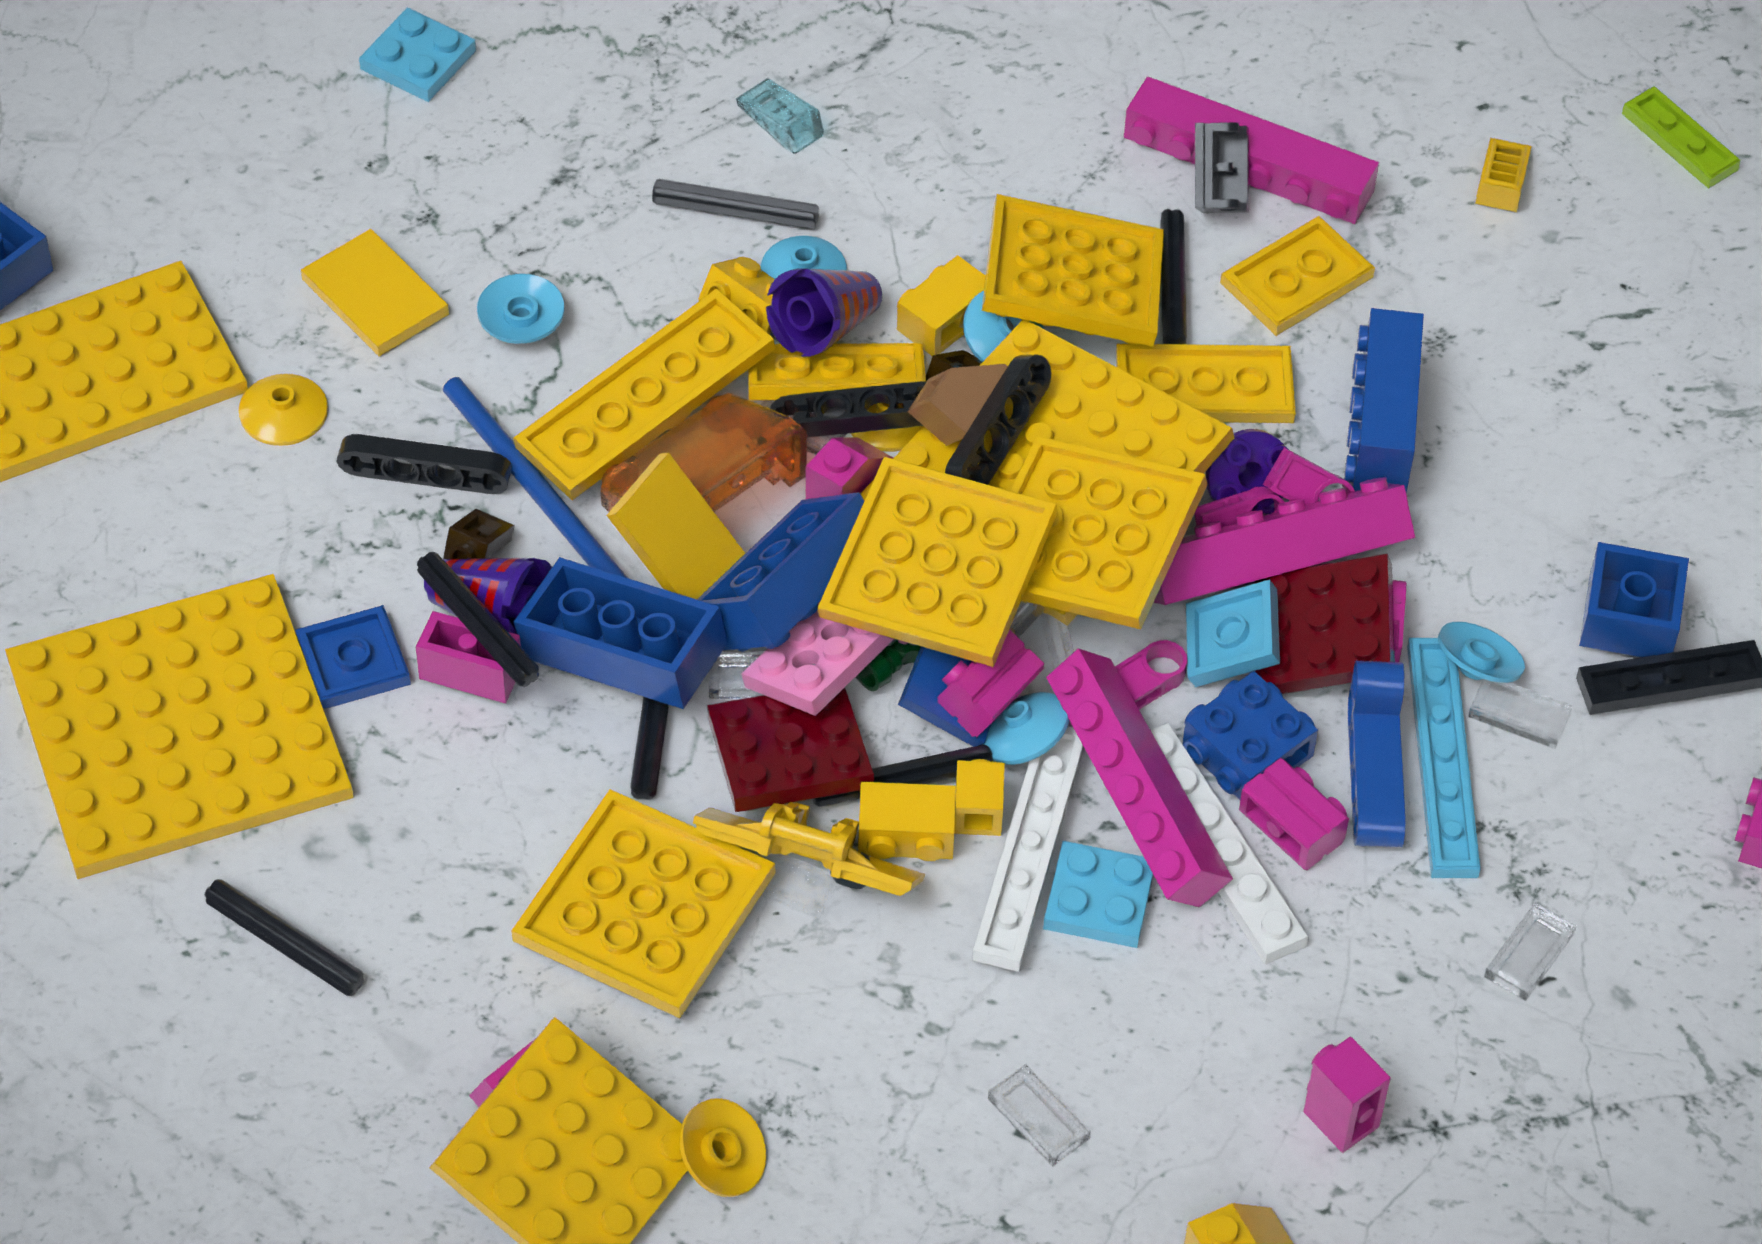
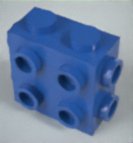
M1253 671L1240 681L1233 680L1222 689L1219 696L1207 705L1199 704L1189 712L1184 721L1185 728L1182 745L1194 763L1202 764L1216 777L1218 784L1226 793L1234 794L1240 800L1244 785L1258 774H1263L1265 769L1278 759L1282 758L1293 768H1296L1313 757L1318 729L1306 713L1297 711L1283 698L1282 693L1273 683L1264 681Z

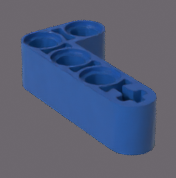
M1355 661L1348 696V737L1354 846L1403 847L1406 821L1400 712L1405 680L1403 662Z

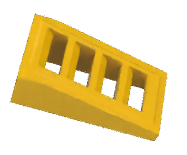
M1490 138L1475 204L1517 212L1532 146Z

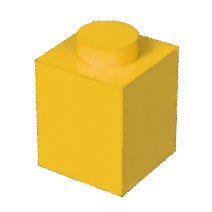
M975 759L972 761L957 760L954 834L1001 836L1005 763L990 762L985 759Z

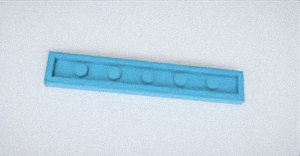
M1409 638L1407 651L1431 878H1478L1480 860L1458 665L1443 652L1438 638Z

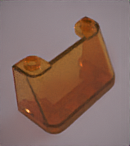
M733 393L717 395L704 408L624 462L614 464L607 469L602 477L601 505L610 512L658 454L668 452L714 512L763 478L772 485H775L781 479L787 486L792 487L806 477L807 432L791 417Z

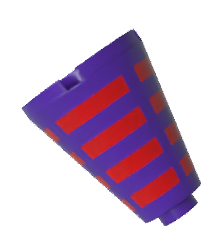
M792 269L780 274L771 284L767 296L772 295V305L766 307V313L774 336L785 349L791 353L796 351L804 353L802 355L804 357L814 356L829 349L878 310L882 302V289L878 280L872 274L865 271Z
M538 558L443 559L508 632L517 634L514 625L515 619L552 568L549 562ZM424 580V589L427 592L429 601L456 616Z

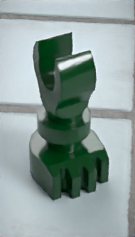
M896 640L891 646L885 647L855 678L869 691H876L890 682L892 674L900 670L902 665L915 663L921 646H913L910 643L904 645Z

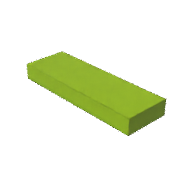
M1655 86L1624 104L1622 115L1708 189L1739 170L1741 160Z

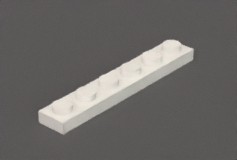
M1169 723L1152 729L1153 736L1233 878L1218 893L1264 965L1305 948L1308 941L1306 932Z
M1068 726L1063 737L1049 751L1029 761L974 945L972 961L1020 971L1084 750V746L1073 727Z

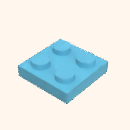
M407 7L359 57L360 69L429 102L476 52L475 39Z
M1270 579L1186 603L1188 679L1195 687L1280 664L1277 588Z
M1063 841L1044 917L1043 929L1137 948L1153 879V873L1143 856Z

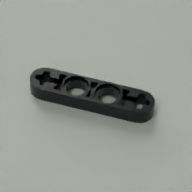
M1038 354L1018 355L1010 362L948 461L945 468L946 474L989 485L1050 385L1051 367L1044 356ZM1008 397L1011 398L1013 403V413L1010 419L1007 418L1005 413V402ZM988 430L992 435V447L989 452L984 447V436Z
M919 381L783 396L775 400L769 409L773 431L778 437L784 439H799L923 426L908 413V410L926 382ZM877 403L889 405L887 410L880 413L868 411L870 406ZM898 403H903L904 408H899ZM835 407L846 410L842 415L834 418L823 415L827 410ZM814 412L815 417H810V413Z
M351 434L342 439L336 461L344 472L358 477L484 494L504 492L507 489L512 471L511 462L501 454L362 434ZM395 459L405 460L411 464L402 463ZM439 465L450 466V467H452V468L455 469V470L446 469V468H443V467H441V466H439Z

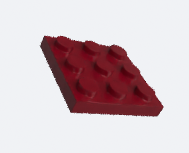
M1388 554L1301 568L1255 581L1256 584L1270 579L1277 588L1280 664L1255 670V672L1264 681L1273 683L1282 694L1351 683L1355 661L1395 662L1392 563Z
M843 688L816 716L765 695L707 705L708 721L735 812L769 807L774 803L786 804L861 790V782H874V773L846 688Z

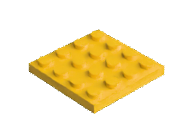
M997 194L992 213L982 311L994 313L1001 317H1013L1037 322L1043 326H1056L1080 331L1086 335H1099L1122 340L1129 344L1153 347L1158 332L1164 229Z
M1036 436L1010 491L1056 503L1058 513L1021 601L1141 630L1208 485L1206 475L1196 471Z
M884 457L817 608L819 617L994 667L1057 516L1056 503Z
M609 789L511 930L513 942L675 1017L681 1018L776 874L775 863L734 844L702 835L698 828Z
M556 1017L547 1024L429 1167L519 1244H630L688 1171L680 1150V1130L682 1124Z

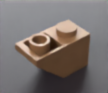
M1006 364L958 367L950 368L927 380L908 413L946 446L963 439L1008 366Z

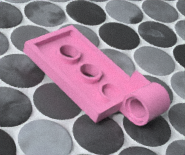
M817 610L811 617L799 621L789 631L791 636L785 643L774 649L764 651L741 674L746 688L816 716L894 638L820 618ZM898 640V643H901V644H904V645H906V644L908 643V642H904V641Z

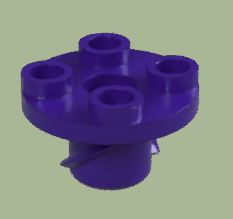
M1245 429L1233 433L1234 440L1230 442L1227 448L1206 470L1207 491L1211 499L1216 501L1251 490L1254 487H1266L1263 485L1283 448H1288L1275 436L1263 430ZM1263 499L1253 507L1252 511L1262 510L1263 514L1273 513L1275 510L1273 499Z

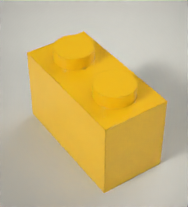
M959 255L955 256L944 266L939 265L925 281L915 289H908L900 297L897 303V330L912 342L923 344V350L931 356L942 353L964 335L963 319L965 310L970 301L977 294L984 291L986 275Z
M861 782L858 852L866 853L868 856L876 859H889L891 857L919 858L924 861L953 859L956 786Z

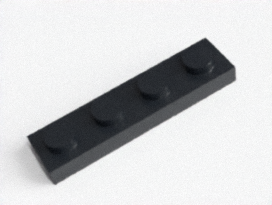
M1755 640L1583 666L1578 668L1576 679L1589 715L1762 688V657Z

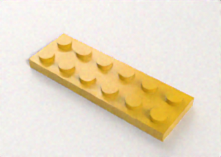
M715 289L513 437L515 448L571 500H574L775 350L774 338L718 289Z

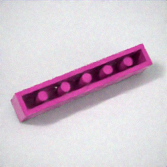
M1146 77L1127 107L1124 138L1195 164V123L1233 122L1239 123V126H1248L1249 185L1286 198L1294 203L1326 213L1334 218L1356 224L1375 191L1379 162L1154 78Z
M1385 477L1361 482V490L1346 494L1345 488L1322 492L1319 494L1320 501L1305 505L1304 499L1292 500L1278 504V512L1263 516L1262 510L1237 515V523L1221 527L1220 521L1195 526L1194 535L1183 537L1153 603L1167 605L1415 538L1405 486L1387 483V478Z
M1078 648L1046 678L1062 708L1068 714L1069 721L1166 899L1200 907L1233 880L1112 660Z

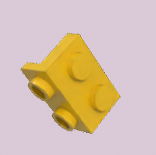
M738 257L712 264L698 300L700 301L712 291L718 289L769 335L772 331L767 319L766 307L772 305V295L767 296L775 279L762 271L761 266L756 261L747 257Z

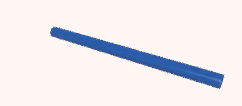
M454 377L448 380L443 387L444 394L494 453L506 457L511 462V474L586 564L590 567L628 578L535 466L515 448L514 441L461 378Z

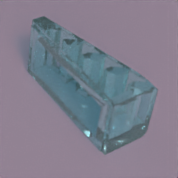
M766 78L736 98L737 105L781 146L793 154H797L824 134L819 110L769 78ZM771 97L773 98L772 100L768 101V102L765 103L764 105H760V104H762L763 102H765L766 100L770 99Z

